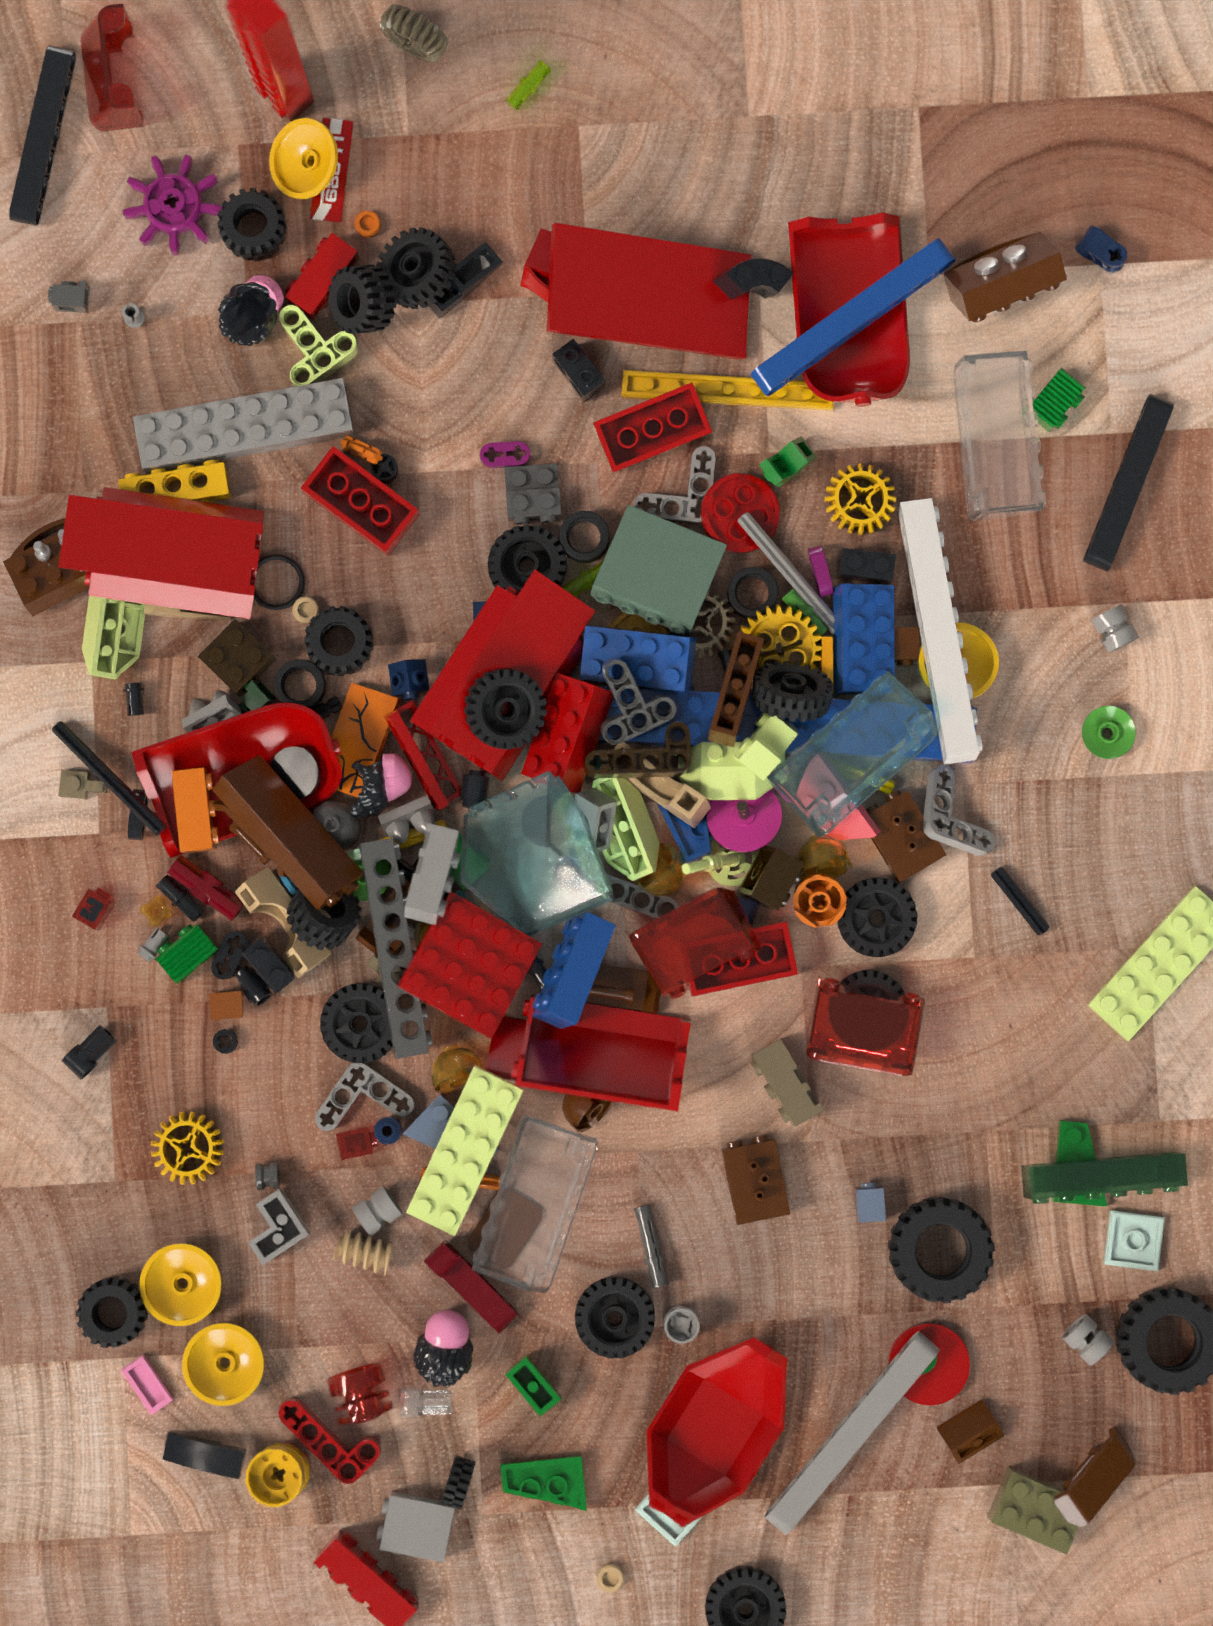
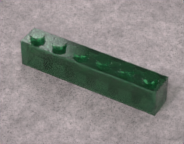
M1182 1152L1021 1165L1023 1198L1033 1200V1204L1049 1203V1198L1059 1197L1061 1202L1075 1201V1196L1085 1195V1199L1101 1198V1193H1111V1197L1127 1196V1191L1137 1190L1139 1195L1153 1194V1189L1163 1188V1192H1177L1180 1186H1188L1186 1153Z

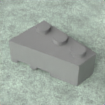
M427 823L423 848H420L418 856L420 858L410 885L404 917L436 925L438 916L444 917L447 901L443 899L445 892L450 893L452 890L454 877L450 875L452 868H458L461 853H457L458 830Z

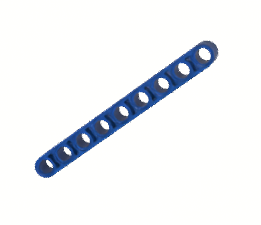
M940 238L934 240L760 364L751 372L750 376L766 397L772 395L954 264L956 258Z

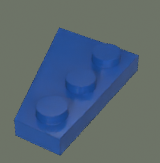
M657 803L686 863L698 861L704 856L712 855L707 813L694 829Z

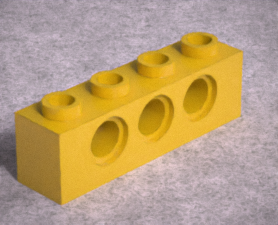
M208 460L203 462V466L193 467V464L179 465L177 470L167 471L165 468L154 469L151 471V474L143 476L140 473H130L125 475V479L118 480L119 489L142 492L145 486L154 485L155 491L153 494L202 502L232 498L227 466L224 462L220 463L219 460ZM198 477H207L208 481L204 487H195V480ZM172 481H180L181 488L177 492H170L168 490L169 484Z

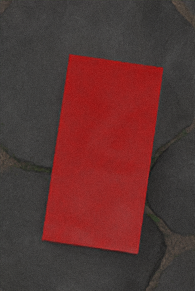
M554 223L552 224L546 331L744 360L746 359L749 292L747 291L734 299H730L713 280L725 270L750 260L751 254Z

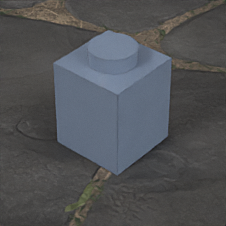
M877 1182L861 1183V1188H854L857 1222L886 1221L884 1188L877 1187Z

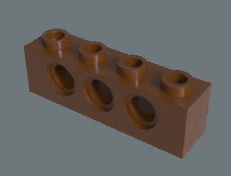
M742 632L737 633L710 726L708 741L730 747L735 746L762 652L764 638Z

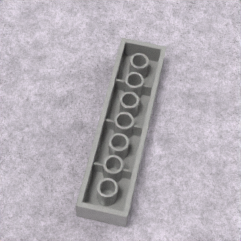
M343 378L133 416L141 466L146 474H151V471L154 469L165 468L168 471L177 469V466L184 464H193L195 466L203 464V462L208 460L222 461L341 439L347 435L355 436L346 384Z

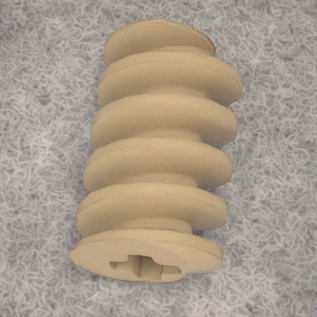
M348 1229L344 1235H340L333 1261H337L340 1255H342L343 1264H347L352 1258L353 1267H357L363 1261L364 1270H368L373 1264L374 1273L377 1274L383 1267L384 1276H386L393 1253L392 1242L389 1241L386 1247L383 1248L382 1239L379 1238L373 1245L370 1235L363 1242L360 1232L354 1238H351V1230Z

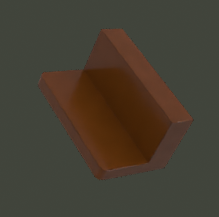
M979 1400L937 1427L938 1432L958 1464L1004 1437L999 1424L983 1400Z

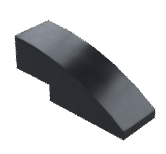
M485 242L456 264V270H452L455 274L454 280L448 279L451 283L450 288H443L442 291L445 293L441 298L436 295L437 302L431 304L427 301V305L441 319L479 287L503 261Z
M168 1432L163 1460L203 1472L240 1479L247 1449L224 1445L218 1441Z

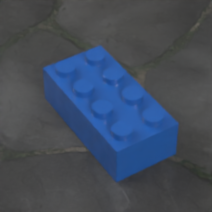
M841 584L834 587V694L887 695L895 692L894 585Z
M596 625L585 626L580 679L606 682L602 673L604 662L610 658H619L628 666L637 686L683 692L690 691L697 637ZM613 664L609 668V676L611 678L619 677L622 673V666L620 664Z
M589 912L572 917L571 920L568 919L562 929V934H564L561 944H557L552 954V958L555 959L551 969H547L543 976L542 983L545 984L543 990L536 995L533 1001L532 1008H535L533 1017L560 1029L577 1025L616 927L615 924Z

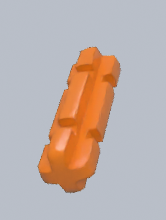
M347 435L345 439L340 441L342 450L367 460L372 464H377L378 461L383 459L380 449Z

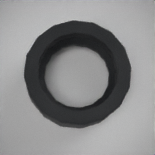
M578 511L571 514L564 520L560 528V544L565 554L578 563H590L598 560L605 554L609 546L610 531L607 523L600 515L592 511ZM590 522L599 529L600 542L594 550L580 552L572 547L569 541V533L575 524Z
M744 568L737 572L729 583L727 591L728 603L739 616L757 619V610L762 615H765L766 606H769L771 610L775 606L778 597L777 582L769 572L762 568ZM747 578L760 579L768 588L767 601L759 608H747L738 600V586Z
M295 659L287 662L279 669L275 677L274 688L277 697L282 703L299 704L311 709L322 701L326 693V680L324 674L314 663ZM296 670L310 672L316 681L314 694L304 701H296L290 698L285 690V681L288 675Z

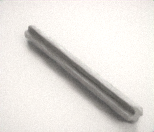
M744 513L738 519V523L806 604L812 606L813 612L833 634L834 613L750 513Z

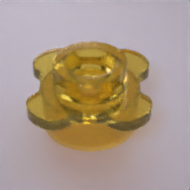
M159 895L154 896L152 901L143 904L140 908L141 914L146 916L151 927H158L162 920L172 916V909L167 908L163 897ZM155 909L159 910L158 914L154 913Z

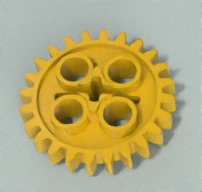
M777 604L775 612H772L769 606H766L765 615H762L757 610L756 615L758 619L754 620L748 617L747 620L750 627L741 626V630L746 634L758 636L765 633L770 636L769 642L762 647V652L769 650L770 652L760 656L756 670L763 666L767 659H774L783 664L784 661H789V655L794 651H799L803 654L801 661L798 662L800 666L809 665L811 670L817 668L813 661L822 660V657L816 653V651L822 650V645L815 643L822 637L820 634H812L817 629L816 624L808 626L811 618L806 616L801 619L802 611L800 609L795 614H792V608L789 605L785 612H782L779 604ZM786 626H793L796 629L795 634L790 638L781 635L783 628ZM798 640H802V644L788 646L790 644L795 643ZM777 643L786 646L782 648L783 652L780 654L774 650Z

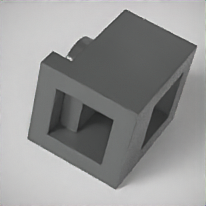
M61 281V284H53V287H49L48 302L51 303L56 311L88 313L90 287L86 281H80V286H77L76 282Z

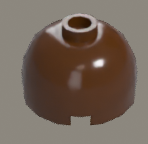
M565 1094L562 1102V1111L567 1122L577 1132L582 1133L592 1128L589 1123L595 1117L599 1122L608 1112L614 1101Z

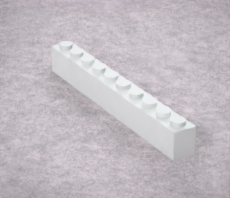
M932 498L900 502L898 516L944 764L976 760L979 751H982L981 736L976 735L974 725L978 723L977 713L975 709H971L970 699H973L971 684H967L965 674L968 673L966 658H962L960 648H963V638L961 632L957 633L955 623H958V611L956 607H952L951 598L954 597L952 582H948L946 572H949V563L947 556L943 557L941 547H944V536L942 531L938 532L937 522L940 521L939 509L937 506H933Z

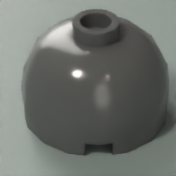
M327 800L317 805L311 814L344 851L348 850L359 838L361 832L360 818L352 817L350 814L351 806L348 803L340 800Z

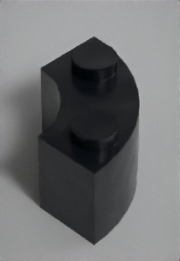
M758 258L746 260L725 270L713 282L730 299H734L747 291L757 293L766 299L779 293L794 273L778 262Z

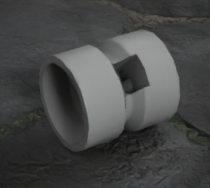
M1122 604L1091 620L1096 632L1103 634L1101 641L1107 653L1113 652L1139 638L1134 626L1127 624L1128 615Z
M385 1186L373 1192L371 1200L363 1199L352 1207L357 1219L370 1236L384 1227V1221L391 1223L403 1214Z
M676 1305L671 1307L665 1314L664 1330L667 1337L673 1342L686 1344L697 1336L699 1320L695 1311L690 1307Z
M1083 1314L1075 1320L1062 1336V1339L1073 1350L1079 1349L1078 1355L1089 1366L1098 1362L1114 1343L1103 1330H1097V1324L1087 1314Z

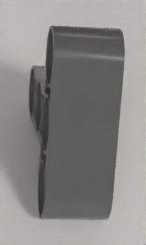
M610 658L604 662L602 666L603 676L621 712L608 718L601 725V735L608 743L612 745L621 744L674 717L676 705L672 699L660 694L644 701L628 666L622 660ZM613 664H620L622 666V673L619 677L611 678L609 676V668ZM627 688L632 689L634 693L632 700L622 702L620 699L621 692ZM661 701H667L669 703L668 712L663 715L657 714V704ZM636 713H643L645 716V721L641 726L632 725V717ZM614 724L619 725L621 728L619 736L615 738L608 737V728Z

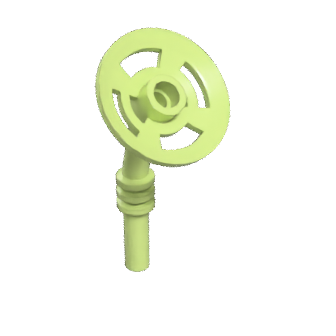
M713 840L710 844L712 855L704 856L702 860L685 863L682 866L684 874L704 870L709 872L711 877L722 885L739 886L752 864L745 863L746 857L744 852L729 851L726 853L724 850L727 848H720L718 846L719 843ZM757 850L751 851L752 863L758 854ZM738 865L741 867L737 871H729L730 868H734ZM743 871L746 873L738 879H727L728 875H738Z

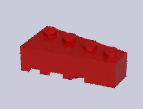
M340 1529L317 1554L313 1564L319 1569L323 1566L328 1568L327 1571L330 1574V1579L337 1585L345 1583L348 1586L347 1590L350 1596L361 1604L364 1602L368 1603L367 1610L384 1626H403L418 1610L419 1604L416 1602L418 1598L408 1588L403 1590L397 1584L398 1579L388 1569L383 1571L377 1565L378 1559L370 1551L366 1550L364 1552L357 1546L358 1540L350 1532L344 1533Z

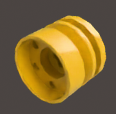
M276 1443L268 1446L250 1461L246 1470V1486L249 1494L258 1503L267 1507H280L290 1503L306 1488L310 1479V1464L307 1456L298 1447L289 1443ZM278 1469H284L286 1472L283 1476L278 1477L276 1475Z

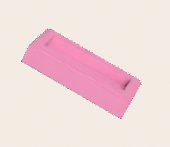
M145 1354L121 1370L150 1415L175 1399Z

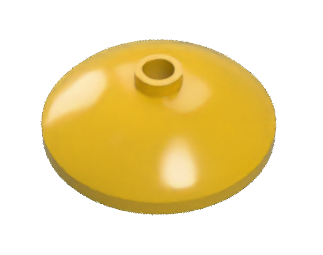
M300 118L288 123L277 134L270 151L269 165L274 183L280 191L292 198L309 199L320 194L329 185L335 174L338 162L337 144L331 131L317 120Z
M955 623L957 633L961 632L963 648H960L962 658L967 660L968 673L965 674L966 683L971 684L974 699L985 693L993 684L999 670V655L994 642L984 631L971 624ZM921 646L918 659L919 671L925 684L930 688L923 647Z
M172 1244L155 1252L144 1265L140 1276V1295L147 1310L159 1321L173 1326L191 1325L205 1318L216 1306L222 1288L221 1274L214 1259L203 1249L191 1244ZM180 1278H185L188 1281L186 1288L179 1286Z
M217 1323L207 1326L196 1333L185 1348L182 1358L183 1376L192 1393L206 1403L216 1406H229L239 1403L255 1391L262 1379L264 1356L261 1346L256 1338L241 1326L231 1323ZM224 1357L228 1358L230 1366H222L221 1359Z

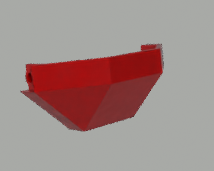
M753 1337L686 1366L646 1431L650 1508L667 1515L683 1528L745 1493L785 1428L787 1357L765 1342Z

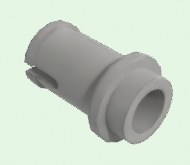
M129 303L130 307L124 305L122 315L126 325L131 328L140 327L145 320L143 311L133 303Z
M156 927L142 946H138L139 951L137 954L150 963L152 959L155 960L157 951L170 937Z

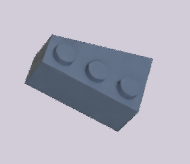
M442 1093L439 1094L403 1134L436 1149L455 1106ZM497 1147L494 1155L499 1151V1147Z

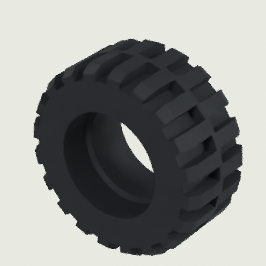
M947 1197L923 1199L922 1202H915L909 1206L905 1213L902 1212L900 1214L898 1222L891 1229V1239L888 1240L890 1256L888 1257L896 1277L909 1291L919 1298H924L930 1302L951 1303L953 1300H963L967 1298L966 1295L969 1293H975L980 1289L978 1286L982 1281L986 1282L989 1274H987L989 1268L993 1267L994 1259L992 1254L995 1251L990 1228L986 1226L985 1220L980 1214L968 1205ZM937 1224H946L956 1228L966 1243V1256L962 1265L956 1271L947 1275H934L927 1272L920 1265L916 1256V1244L919 1236L924 1230Z
M1160 1287L1153 1289V1292L1140 1294V1298L1136 1302L1132 1300L1127 1305L1129 1309L1126 1314L1122 1313L1119 1319L1122 1322L1121 1326L1116 1330V1336L1119 1338V1343L1116 1344L1117 1352L1121 1354L1123 1366L1128 1369L1129 1374L1147 1388L1162 1394L1165 1392L1171 1395H1180V1392L1190 1393L1195 1391V1387L1198 1385L1203 1387L1209 1382L1207 1378L1211 1374L1213 1375V1308L1208 1306L1200 1297L1178 1288L1169 1287V1289H1164ZM1166 1315H1176L1184 1318L1191 1325L1194 1332V1345L1191 1353L1183 1362L1175 1366L1158 1364L1151 1358L1146 1347V1338L1150 1327L1155 1321Z

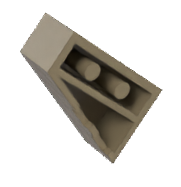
M781 1039L752 1054L754 1061L750 1063L757 1076L763 1074L768 1084L764 1088L771 1100L777 1098L781 1105V1108L777 1110L785 1123L790 1121L796 1127L824 1111L820 1103L818 1104L813 1096L811 1088L805 1082Z

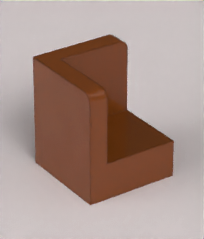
M244 992L209 993L211 1020L242 1018L244 1016L242 999Z

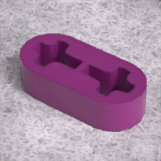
M519 441L488 443L480 450V459L485 467L491 469L524 466L530 460V450L525 443ZM515 448H521V452L526 453V455L521 457L520 461H516L515 456H507L506 454L515 453ZM490 449H494L495 454H504L502 457H495V462H490L489 458L484 457V455L489 454Z
M822 546L808 548V556L819 596L823 597L833 594V586Z

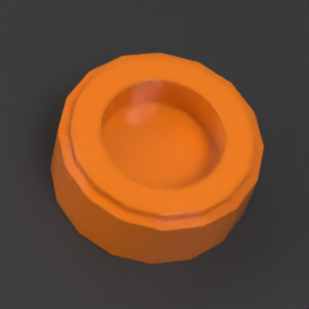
M365 210L356 216L354 225L360 236L363 238H373L379 234L381 221L375 212Z

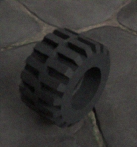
M250 188V192L240 189L239 195L235 196L232 193L229 195L230 201L224 200L222 203L223 210H219V221H217L219 233L226 247L229 250L231 249L235 256L239 257L241 255L243 260L249 261L250 257L254 261H260V256H265L267 259L271 257L270 252L274 251L276 253L279 250V243L283 244L285 241L284 234H287L285 216L280 204L277 203L272 195L269 197L266 191L261 190L259 193L256 188ZM259 213L267 218V225L263 232L253 237L241 235L237 230L240 220L247 214Z
M375 265L347 266L339 269L336 272V276L332 277V285H329L328 288L330 292L328 296V302H330L329 310L330 314H333L334 322L338 323V327L341 330H345L346 333L360 334L382 331L386 326H389L391 323L390 319L394 318V308H396L397 304L395 302L396 291L393 290L394 284L392 280L388 279L389 274L386 271H382L381 267Z
M331 606L326 611L322 609L318 612L319 615L317 617L313 616L311 618L310 626L306 627L304 643L306 644L307 654L313 663L327 674H337L338 676H344L346 673L353 674L356 669L363 668L365 661H369L371 657L370 652L371 650L373 651L374 645L370 627L362 615H359L353 609H347L345 606H340V608ZM338 626L349 628L355 637L352 649L342 656L329 654L323 644L327 632Z
M298 890L287 908L286 914L289 915L287 922L292 925L290 928L292 933H297V939L301 942L302 940L307 942V946L312 948L314 945L318 950H323L325 947L327 950H331L335 946L339 947L342 945L360 921L361 907L358 906L360 901L358 897L353 896V893L349 896L343 894L341 899L332 907L326 905L321 908L330 915L331 918H328L321 914L305 895Z
M118 1277L104 1278L90 1285L82 1293L83 1296L77 1303L79 1305L78 1310H76V1317H79L77 1325L78 1328L82 1327L84 1331L82 1335L85 1338L89 1337L92 1344H101L103 1348L109 1346L115 1348L123 1344L125 1345L138 1336L139 1332L145 1327L144 1323L148 1319L149 1314L146 1313L147 1308L143 1303L140 1291L137 1289L139 1286L136 1283H130L129 1279H119ZM113 1296L124 1303L127 1309V1318L122 1326L111 1328L100 1320L98 1306L105 1297Z

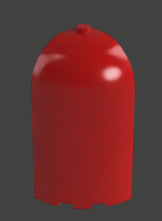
M883 212L869 216L852 218V223L838 224L837 218L810 216L788 222L791 270L794 273L792 275L796 338L903 263L900 216ZM906 299L804 371L802 377L809 389L824 400L855 403L857 407L870 406L871 401L884 400L896 396L903 389L910 368Z
M276 703L132 751L136 773L143 785L147 798H151L155 809L154 813L166 824V829L160 836L169 857L173 858L184 854L180 852L172 771L205 768L208 774L212 773L215 788L222 775L259 754L270 766L275 755L282 749L293 746L303 747L316 755L322 770H320L321 782L317 790L309 797L299 800L308 810L326 801L336 791L342 779V769L337 756L342 754L337 738L331 739L323 719L315 711L303 705ZM210 790V800H218L219 797L213 790ZM216 810L217 815L212 818L213 827H218L219 841L237 836L236 833L233 834L229 830L230 825L234 821L224 811Z

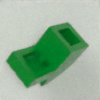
M801 436L792 440L777 454L766 458L759 466L763 470L764 477L775 486L780 487L804 470L818 457Z

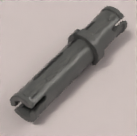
M651 1204L634 1208L646 1256L644 1264L648 1265L652 1288L669 1285L664 1266L666 1258L665 1254L662 1255Z

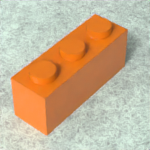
M205 768L172 771L180 852L190 853L216 850L215 843H219L218 827H213L212 817L216 816L217 812L213 805L215 800H210V790L214 789L212 773L208 774Z

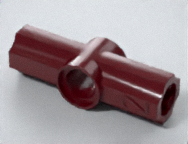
M180 855L174 861L167 872L172 878L187 887L193 896L207 906L211 905L231 921L238 916L245 906L235 893L224 887V883L208 871L201 870L183 855Z

